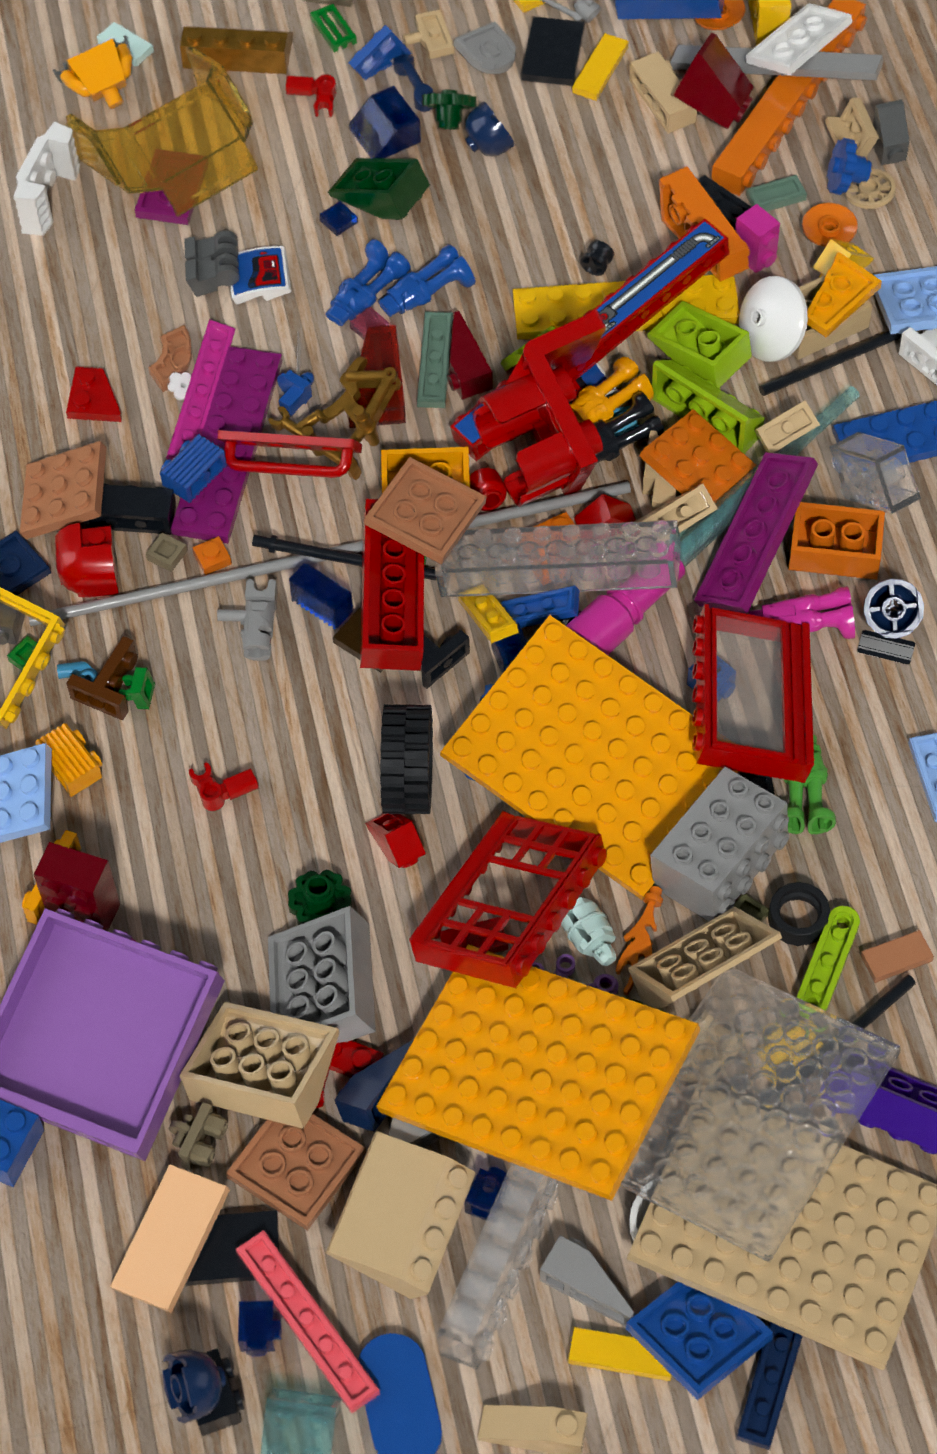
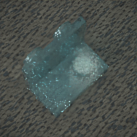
M273 1388L266 1401L261 1454H332L335 1420L341 1409L340 1397Z

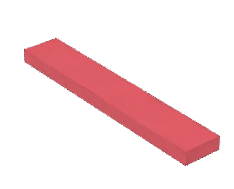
M264 1230L236 1248L238 1256L350 1413L353 1414L380 1394L378 1387Z

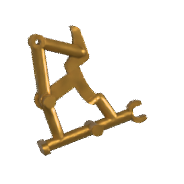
M358 357L340 377V383L345 392L331 406L323 411L318 409L313 411L299 423L291 420V416L286 408L279 406L277 409L283 418L279 421L269 418L268 421L272 428L278 431L286 429L293 435L317 437L312 426L319 421L327 424L345 411L356 424V430L348 439H354L360 443L365 438L370 446H377L380 442L376 430L377 423L394 392L400 389L401 381L397 377L396 370L392 367L382 371H363L368 360L365 357ZM359 388H377L366 410L363 406L357 404L358 399L361 397ZM312 450L315 456L320 457L324 455L338 465L341 461V452ZM353 457L348 474L351 478L357 480L361 475V469Z

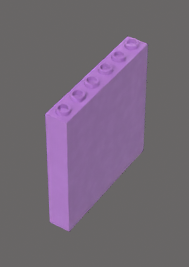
M57 908L56 912L44 909L0 1004V1100L39 1115L40 1120L146 1161L180 1084L181 1078L179 1075L195 1050L225 980L217 972L218 968L208 962L200 961L198 965L188 961L189 957L178 951L171 950L170 954L160 951V946L148 940H142L141 943L132 941V937L123 931L114 929L113 933L102 930L103 926L93 920L85 919L84 923L75 920V916L72 913Z

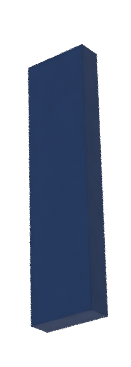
M770 1322L769 1329L773 1332V1337L770 1342L763 1346L736 1440L767 1450L771 1448L803 1337Z

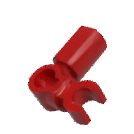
M325 74L317 79H314V77L287 76L286 95L313 96V94H316L317 100L313 106L314 115L318 116L319 110L326 108L328 109L329 117L333 116V101L336 96V81L333 76Z
M207 762L203 763L206 772L202 775H196L192 768L189 769L190 780L192 784L197 786L202 805L208 811L219 810L223 807L226 799L232 800L259 789L251 768L222 780L221 784L217 783L213 778L212 768Z

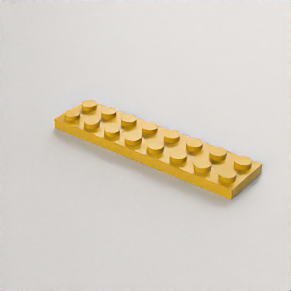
M703 275L636 331L652 330L682 301L731 324H739L740 310L734 276L720 282L714 275ZM625 281L512 289L517 340L533 339L550 326L558 328L582 317L587 311L593 310L602 303L608 294L614 293L623 286Z

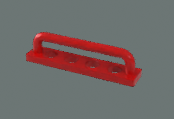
M218 430L217 439L225 443L224 453L227 466L232 470L241 472L338 478L349 471L353 453H361L362 451L361 443L354 439L224 430ZM236 445L341 452V461L337 466L238 460L235 457Z

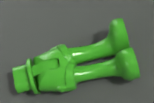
M813 735L814 766L806 782L801 783L784 779L785 783L789 785V806L787 807L789 817L788 832L792 834H801L805 828V818L802 810L804 787L808 788V832L810 834H821L830 831L836 825L835 813L831 809L824 808L822 804V785L827 781L828 769L823 763L821 748L817 745V736Z

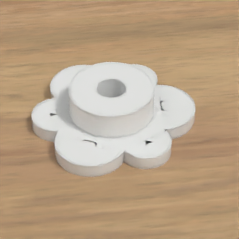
M174 372L169 377L170 383L167 388L169 391L174 392V397L177 400L182 401L185 398L191 375L187 372L182 373V375Z

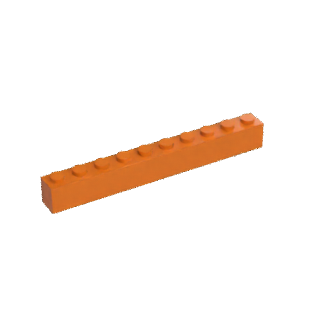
M857 0L831 1L827 8L851 14L852 24L818 52L843 53L845 48L851 47L857 31L863 30L867 21V16H864L866 4ZM778 75L713 164L711 180L737 196H740L746 187L750 188L758 170H763L766 166L770 153L777 151L783 135L789 134L797 116L801 117L807 101L814 99L820 83L826 82L828 78Z

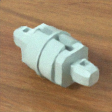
M578 897L574 908L567 913L561 926L567 933V938L579 952L594 957L598 963L604 966H609L616 960V953L611 945L616 938L613 928L607 921V916L595 902Z

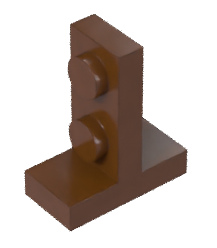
M125 636L121 638L94 682L72 674L66 683L70 699L123 721L129 710L125 695L118 692L123 684L122 677L126 675L128 670H132L137 663L138 654L136 653L134 640Z

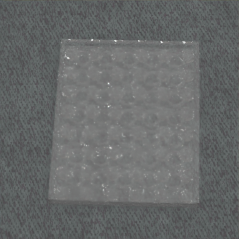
M732 967L717 977L690 1017V1021L699 1024L700 1032L620 1186L770 1262L899 1056L900 1045Z

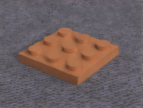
M101 441L26 465L20 534L26 540L62 529L71 524L82 523L101 517L107 448Z
M409 457L365 516L364 525L442 565L485 505L487 496Z
M314 1114L311 1115L304 1129L266 1120L226 1172V1176L229 1180L308 1231L365 1155L366 1148Z

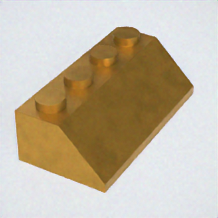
M186 26L183 27L180 41L183 69L287 74L293 32Z

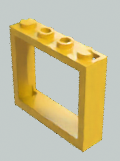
M0 587L1 603L47 625L0 709V726L7 729L9 724L14 723L18 718L21 710L19 706L24 697H28L32 693L37 674L48 665L50 660L49 653L54 644H58L62 640L65 633V624L59 616Z

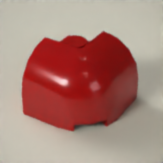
M76 523L61 529L55 536L56 568L61 586L64 585L67 590L77 593L78 597L90 598L119 594L111 526L81 529L80 523Z

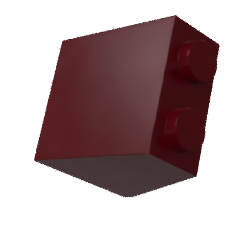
M711 32L696 54L673 96L726 129H729L733 121L739 123L752 102L753 98L749 95L754 86L718 36Z

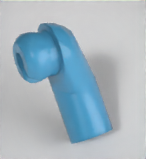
M85 661L57 664L59 679L70 678L74 674L94 682L98 676L97 671Z

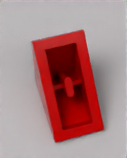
M604 494L574 517L575 525L581 533L580 539L582 544L621 535L623 528L636 521L629 503Z

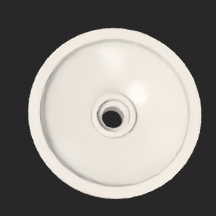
M780 276L765 277L749 289L741 305L739 328L749 332L751 354L755 358L766 362H778L789 357L799 347L805 335L808 320L807 305L801 290L793 281Z

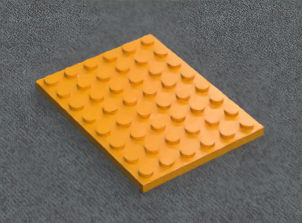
M551 615L547 617L440 752L441 757L526 818L596 835L598 833L601 834L607 856L603 866L598 869L641 900L644 899L645 894L649 892L651 886L655 883L652 877L651 853L723 769L696 764V751L692 750L696 726H692L693 715ZM717 732V741L732 743Z
M469 944L466 949L473 951L479 950V948ZM487 951L486 953L488 955L500 957L503 959L505 958L504 956ZM531 966L528 975L523 977L516 988L452 972L376 1107L380 1113L612 1201L700 1032V1027L696 1022Z

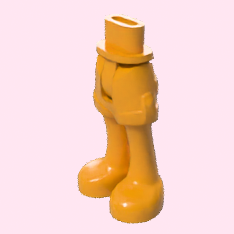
M625 356L617 359L613 363L614 373L596 387L589 385L579 392L578 397L570 404L579 423L586 419H590L593 423L598 420L603 422L609 421L614 415V410L632 399V396L640 391L650 401L653 399V387L645 374L637 376L630 384L611 397H605L622 382L627 383L638 374V365L633 360Z

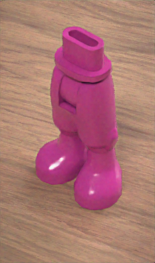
M848 586L837 588L834 592L820 596L809 594L770 605L765 604L762 605L760 610L749 611L750 615L783 620L788 623L793 622L799 625L802 622L810 623V632H815L825 627L838 628L843 638H855L854 613ZM833 609L832 611H827L823 613L819 612L821 610Z

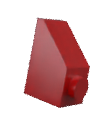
M381 814L365 823L388 861L396 867H410L419 861V857L426 854L413 822L401 814Z

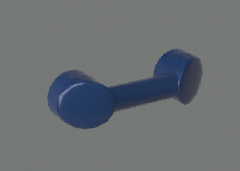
M410 54L397 56L393 60L394 72L399 76H407L414 87L415 108L420 112L431 111L433 108L422 106L423 94L434 93L429 85L423 83L414 68V56Z

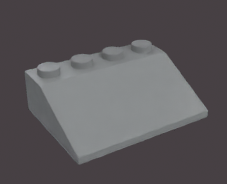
M345 907L268 937L270 1012L338 1028L340 1033L337 1043L348 1042L376 1032L369 923L352 907Z

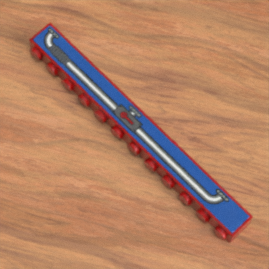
M706 218L703 219L700 223L691 226L678 241L670 243L666 250L656 259L653 258L648 261L645 267L635 276H630L618 290L608 294L596 308L587 311L584 315L598 310L606 330L591 359L567 370L572 382L582 376L730 254L728 237ZM508 379L501 381L496 389L505 386ZM480 400L466 414L458 416L450 426L454 441L460 447H468L469 455L476 462L491 450L484 446L473 419L474 411L483 406Z

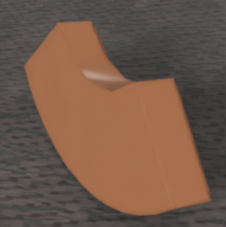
M185 325L160 336L163 347L162 354L154 364L148 367L150 375L162 392L168 390L169 377L172 373L178 372L182 375V373L188 370L190 365L192 345Z

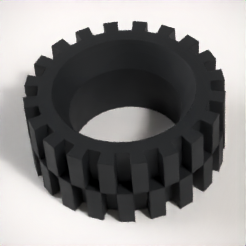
M384 704L380 748L381 807L383 814H430L433 778V718L431 705Z

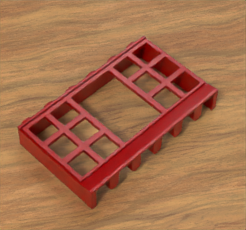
M502 811L409 938L416 962L516 988L523 977L528 975L538 955L543 953L547 942L554 932L559 930L563 919L574 908L583 890L590 885L591 879L598 868L605 863L607 852L604 848L601 834L598 833L596 835L547 822L514 816ZM503 843L521 846L512 860L495 856L496 853L501 852ZM529 849L547 853L538 866L520 862ZM555 855L573 859L565 872L547 868ZM489 862L559 879L534 916L464 899L465 895H470L472 886L480 874L486 873ZM458 905L475 909L467 923L449 919V917L455 916ZM484 912L502 916L493 930L475 926ZM510 919L529 923L519 937L501 933ZM443 926L460 930L451 945L433 940L439 938ZM469 933L487 937L478 951L459 947ZM495 940L514 944L504 959L486 954Z

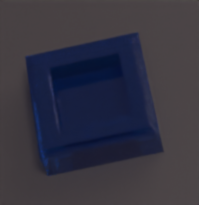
M341 201L319 214L320 222L336 236H339L358 223V216Z

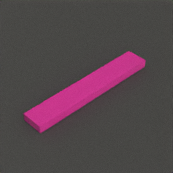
M209 319L165 459L172 460L180 452V448L185 441H191L197 434L202 435L227 350L231 346L236 328Z

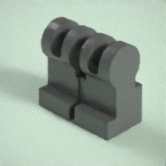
M220 231L213 237L197 240L195 236L184 239L185 259L187 260L185 261L186 282L196 297L218 291L219 286H231L239 281L238 238L235 233Z

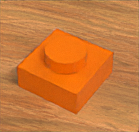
M219 536L192 547L193 554L204 575L232 565L231 557Z

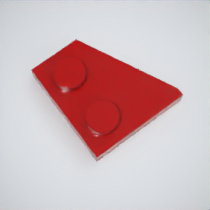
M75 367L66 409L68 419L122 422L120 409L103 368Z

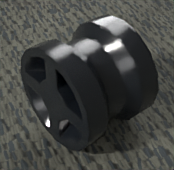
M595 240L590 243L587 248L588 252L583 255L580 263L586 272L595 276H601L607 270V264L613 260L614 251L605 242Z

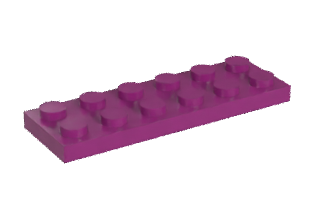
M765 452L694 599L699 606L704 607V604H709V608L713 607L748 613L818 466L813 457Z

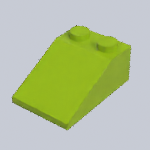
M685 301L678 304L647 334L648 339L668 357L682 366H687L693 373L704 380L711 381L718 389L752 357L748 331Z

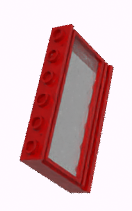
M704 604L701 614L695 615L692 632L696 633L692 648V655L696 656L692 671V678L696 679L692 694V702L696 703L692 718V726H696L692 742V750L696 751V764L718 768L727 767L734 771L805 783L814 766L810 623L802 622L799 625L783 620L713 607L709 608V604Z

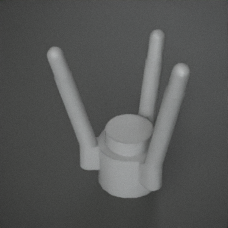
M542 0L546 4L571 16L576 21L583 19L586 23L591 22L601 10V7L594 0H577L574 4L576 12L554 0Z

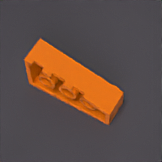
M688 166L660 178L662 222L679 239L686 234L691 226L700 223L705 218L728 237L730 254L709 271L721 282L749 269L748 256L750 255V250L747 243L740 238Z

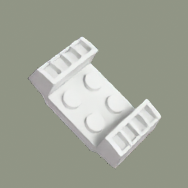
M53 122L44 135L36 138L16 175L17 188L13 198L16 202L22 234L44 235L53 224L47 195L49 187L54 185L56 176L76 180L79 174L80 164L78 163L73 129L57 122Z

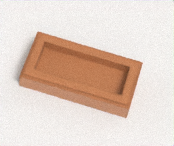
M920 930L864 950L861 953V958L874 983L933 962L934 958Z

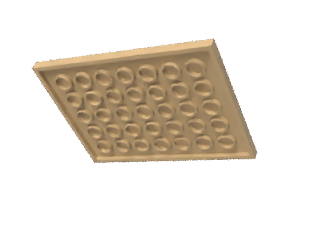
M700 1085L634 1239L627 1260L880 1370H884L937 1226V1184Z

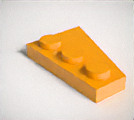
M838 251L834 258V263L825 275L820 290L817 291L807 310V325L824 337H827L881 288L882 281Z

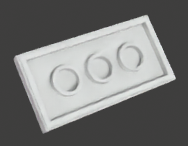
M808 3L746 55L747 64L791 75L852 24V15Z

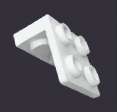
M910 327L902 333L899 355L937 385V328L918 334Z

